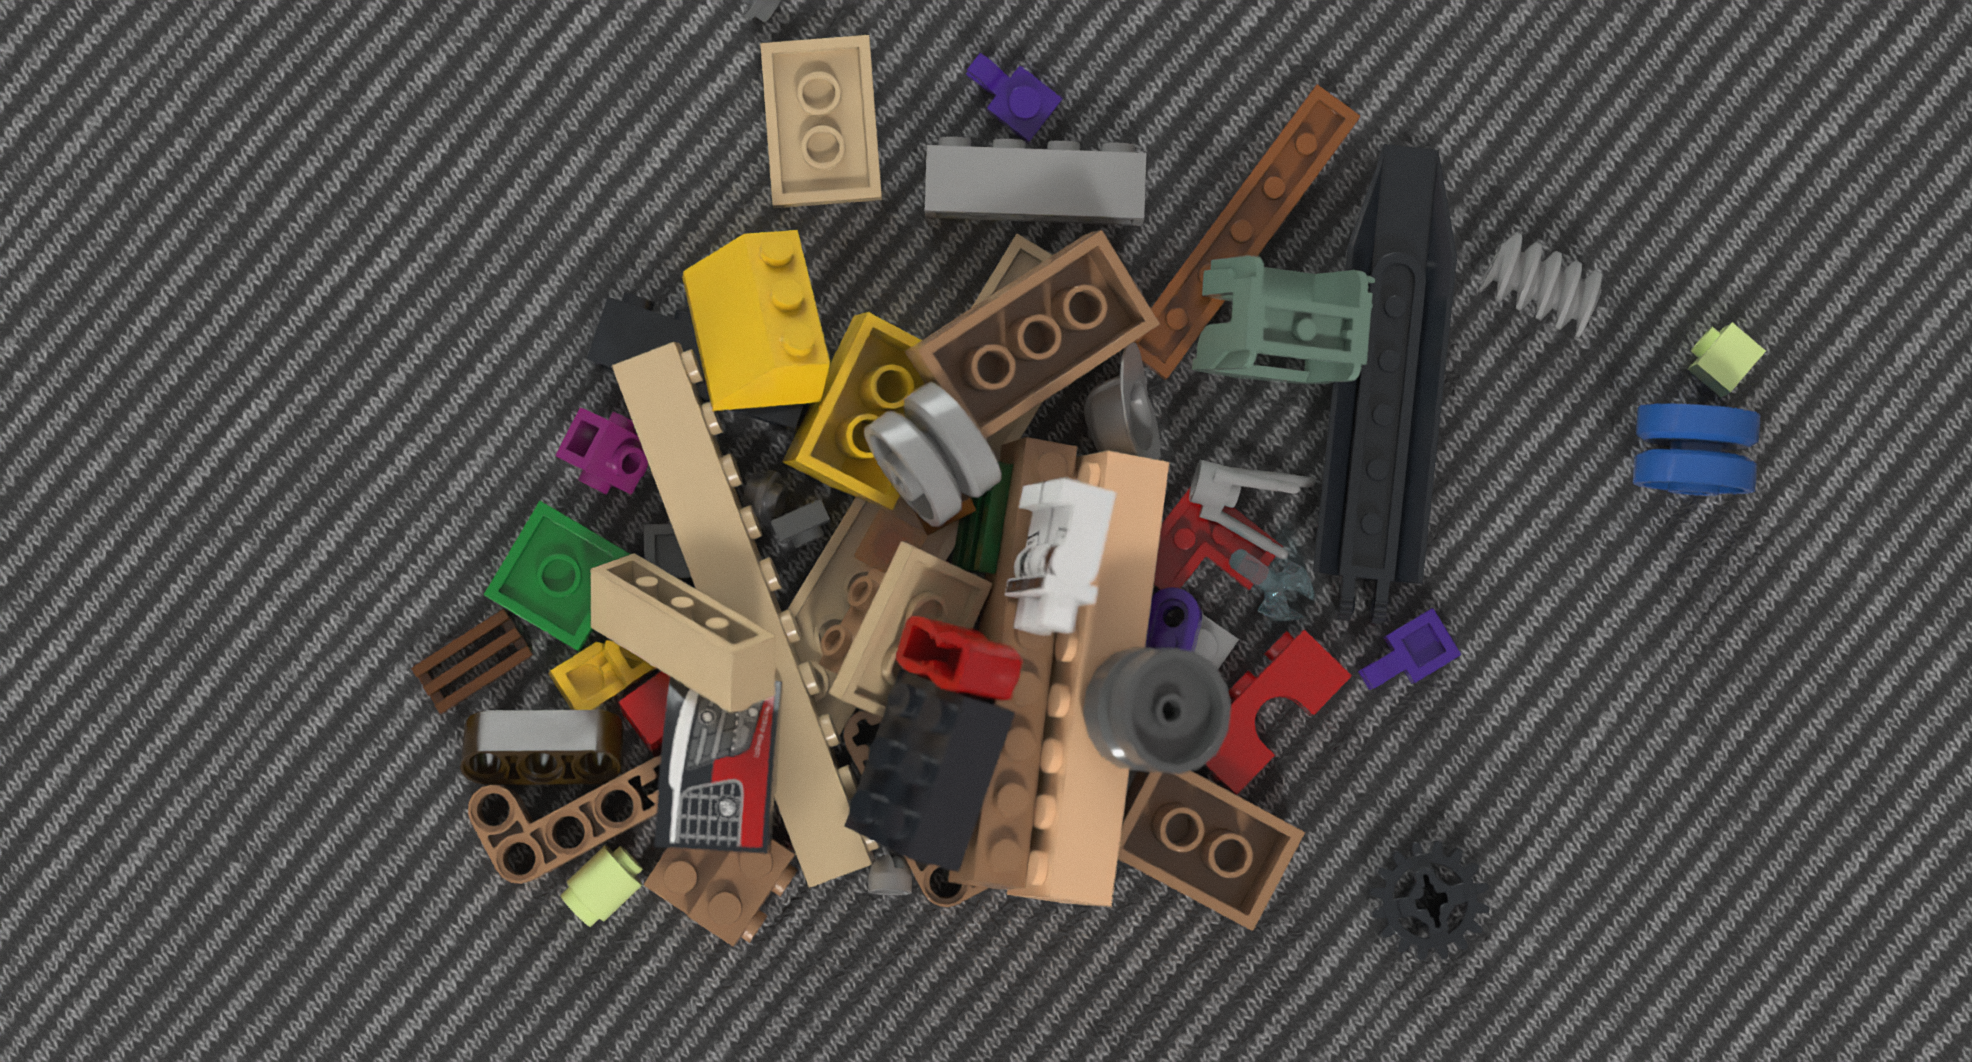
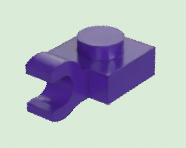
M982 53L976 57L967 69L966 75L995 97L987 106L986 111L1028 144L1063 99L1022 66H1019L1009 78Z
M1431 608L1383 637L1392 652L1358 671V674L1368 690L1378 687L1404 671L1411 684H1414L1459 657L1461 653L1435 610Z

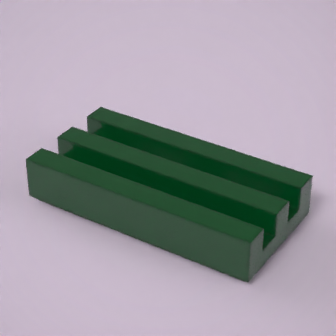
M997 461L1001 471V481L979 497L969 496L976 511L959 519L952 559L953 565L969 572L996 573L1013 464Z

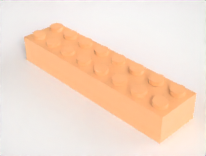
M1112 451L1076 457L1075 481L1114 491L1116 496L1099 571L1096 578L1089 584L1098 587L1095 604L1078 606L1072 633L1055 632L1025 888L1007 889V895L1066 904L1109 907L1112 905L1129 769L1118 768L1099 754L1088 737L1083 710L1086 688L1096 669L1116 652L1133 647H1145L1169 462Z

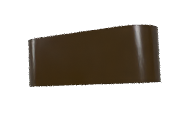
M604 710L480 711L470 715L465 722L460 769L468 780L485 785L607 783L620 774L624 725L617 715Z

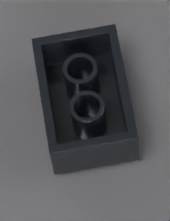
M900 668L894 687L888 695L887 707L876 738L870 746L868 760L858 789L851 800L850 811L844 827L908 859L959 872L1015 711L983 697L940 688L933 683L930 677L911 673Z

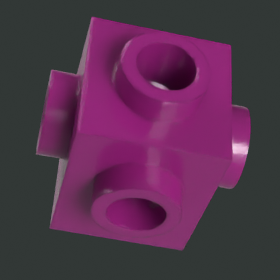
M581 407L555 454L556 457L582 470L577 479L578 481L606 495L611 486L632 495L648 467L646 455L632 420L616 412H612L607 420Z

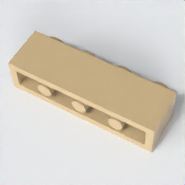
M635 553L591 569V628L730 713L746 710L752 704L775 696L776 636Z

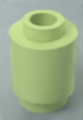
M604 845L567 881L569 887L560 896L566 905L586 925L591 927L598 919L602 921L608 919L643 885L637 877L643 868L622 846H619L613 852Z

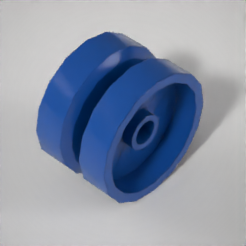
M1648 404L1639 406L1637 410L1636 435L1648 443L1670 446V449L1645 450L1634 456L1632 484L1645 488L1667 490L1675 494L1697 496L1755 492L1757 463L1746 456L1724 453L1723 450L1746 449L1758 443L1761 414L1738 408L1697 404Z

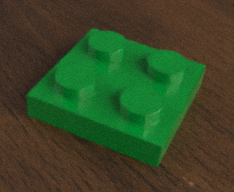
M539 501L485 591L484 596L575 650L581 651L593 630L591 628V569L631 554Z

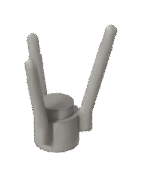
M1200 460L1191 483L1189 501L1201 505L1200 518L1215 521L1261 549L1270 552L1280 559H1286L1288 551L1223 512L1222 509L1224 506L1235 507L1241 486L1296 494L1300 491V487H1313L1315 479L1296 474L1228 467Z

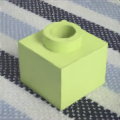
M1733 322L1722 328L1720 332L1712 326L1692 348L1691 352L1698 358L1688 370L1718 396L1723 397L1731 393L1766 350Z

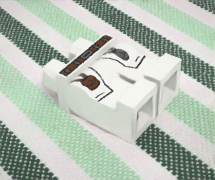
M1067 478L1023 486L1019 508L1032 511L1033 513L1026 548L1018 554L1014 563L1016 578L1008 579L1005 596L1019 599L1013 628L1042 636L1051 635L1052 631L1072 633L1078 606L1095 604L1098 587L1089 584L1096 578L1099 571L1116 492Z

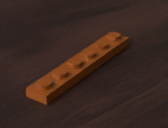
M1318 84L1151 307L1160 325L1134 342L1140 350L1143 364L1164 380L1168 379L1197 340L1202 330L1225 302V300L1202 296L1204 271L1211 270V260L1242 256L1258 257L1361 116Z

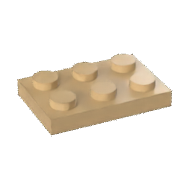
M869 35L760 43L773 208L882 200Z
M901 541L829 693L842 701L883 717L887 707L888 695L894 687L900 668L904 669L897 661L895 655L907 618L919 616L973 628L993 583Z

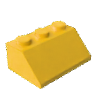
M798 230L743 234L683 271L682 279L712 411L821 402L830 360Z
M869 312L854 315L830 363L821 402L810 404L782 462L830 487L885 509L893 510L900 494L886 477L870 451L865 438L864 428L886 412L893 411L905 417L904 399L925 384L905 351L922 340Z

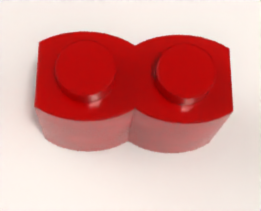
M919 616L907 618L895 655L897 661L905 670L929 676L933 683L940 688L998 701L1011 699L1014 688L1019 681L1020 669L1023 663L1020 654L1013 647L989 641L976 629Z

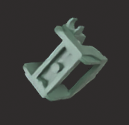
M1256 256L1211 260V270L1204 271L1202 296L1233 302L1232 317L1229 323L1211 324L1202 330L1198 340L1197 356L1192 362V370L1232 378L1298 384H1328L1330 382L1354 381L1359 376L1361 366L1367 365L1371 308H1373L1372 293L1368 292V284L1374 283L1375 279L1367 276L1365 272L1358 270L1312 274L1264 267L1261 258ZM1257 353L1305 359L1304 371L1253 364Z

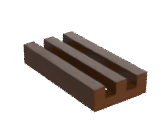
M502 609L413 666L411 670L422 683L427 695L433 700L438 712L443 715L533 657L534 653L506 609ZM499 626H503L506 631L505 634L437 678L433 679L429 673L431 670ZM511 643H514L518 650L516 653L448 697H444L440 689Z

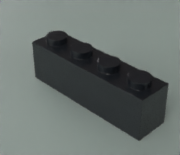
M624 293L621 301L608 297L587 360L594 366L614 372L612 365L672 342L680 343L683 352L690 349L693 350L704 379L695 384L702 402H710L691 314L676 310L674 317L671 318L653 312L654 302L629 293ZM808 403L731 409L730 411L797 432Z

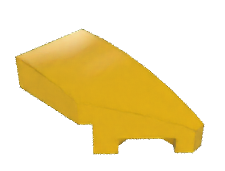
M606 640L605 643L595 642L550 670L548 675L571 710H594L657 669V667L651 666L647 661L624 647L617 645L614 641Z

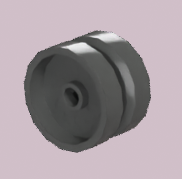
M1133 647L1114 653L1096 669L1086 688L1083 714L1088 737L1102 757L1118 768L1182 774L1201 768L1218 752L1228 733L1231 704L1227 685L1215 665L1197 652L1176 648L1154 649Z

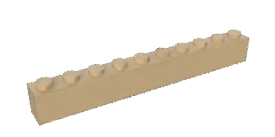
M672 342L612 365L695 588L776 636L775 681H783L777 787L774 797L808 887L819 885L872 865L875 860L872 850L880 848V845L844 827L850 811V803L858 789V785L849 765L840 768L833 746L841 744L839 734L830 713L820 715L813 696L821 692L818 678L810 661L802 664L794 646L795 642L802 640L798 625L790 609L785 611L780 609L774 593L775 590L782 588L778 572L771 557L762 560L754 539L761 537L762 531L752 506L749 505L742 508L735 490L736 486L743 484L733 455L729 453L723 456L715 435L722 433L723 428L717 411H712L711 403L703 404L695 383L704 379L693 350L690 349L683 352L680 343Z

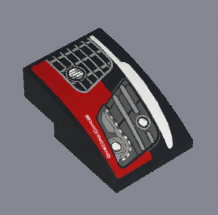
M670 676L661 752L654 847L768 854L771 851L783 681H775V696L752 704L746 710L730 713Z

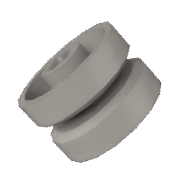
M928 382L904 399L905 417L893 411L886 412L865 427L864 432L870 451L893 487L923 520L934 527H939L961 511L960 491L971 497H979L1001 481V471L988 443L970 417L944 389L933 382Z

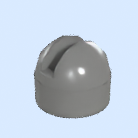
M882 855L877 858L870 866L868 892L879 895L911 894L912 873L905 859L899 856L891 858L889 855Z

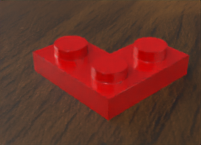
M1189 488L1161 524L1153 586L1158 590L1165 588L1181 589L1206 557L1245 589L1250 590L1276 556L1221 524L1200 518L1201 505L1189 501ZM1224 506L1222 509L1223 512L1283 547L1235 508Z

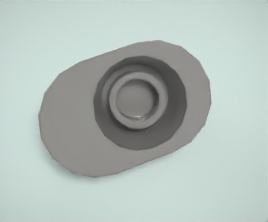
M1133 342L1124 348L1120 375L1095 386L1088 395L1084 407L1085 422L1097 451H1112L1158 460L1160 436L1157 420L1147 392L1140 350L1137 344Z

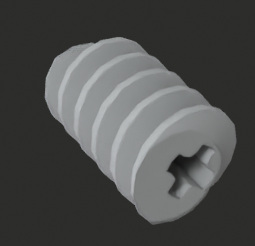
M1514 233L1497 250L1482 280L1479 292H1482L1492 281L1497 282L1496 300L1501 302L1514 290L1517 292V310L1521 311L1532 300L1537 301L1536 319L1541 321L1553 309L1557 311L1555 328L1561 330L1571 319L1577 321L1575 338L1578 339L1589 322L1602 291V273L1594 270L1582 281L1581 262L1573 261L1564 271H1561L1562 253L1555 251L1542 262V244L1534 242L1528 249L1521 252L1522 234Z

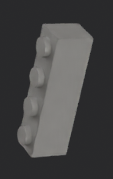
M941 137L939 138L938 145H927L925 218L1142 226L1145 213L1147 153L1135 152V145L1129 143L1102 144V151H1081L1080 143L1074 141L1048 142L1047 149H1026V141L1019 139L993 140V147H971V139Z

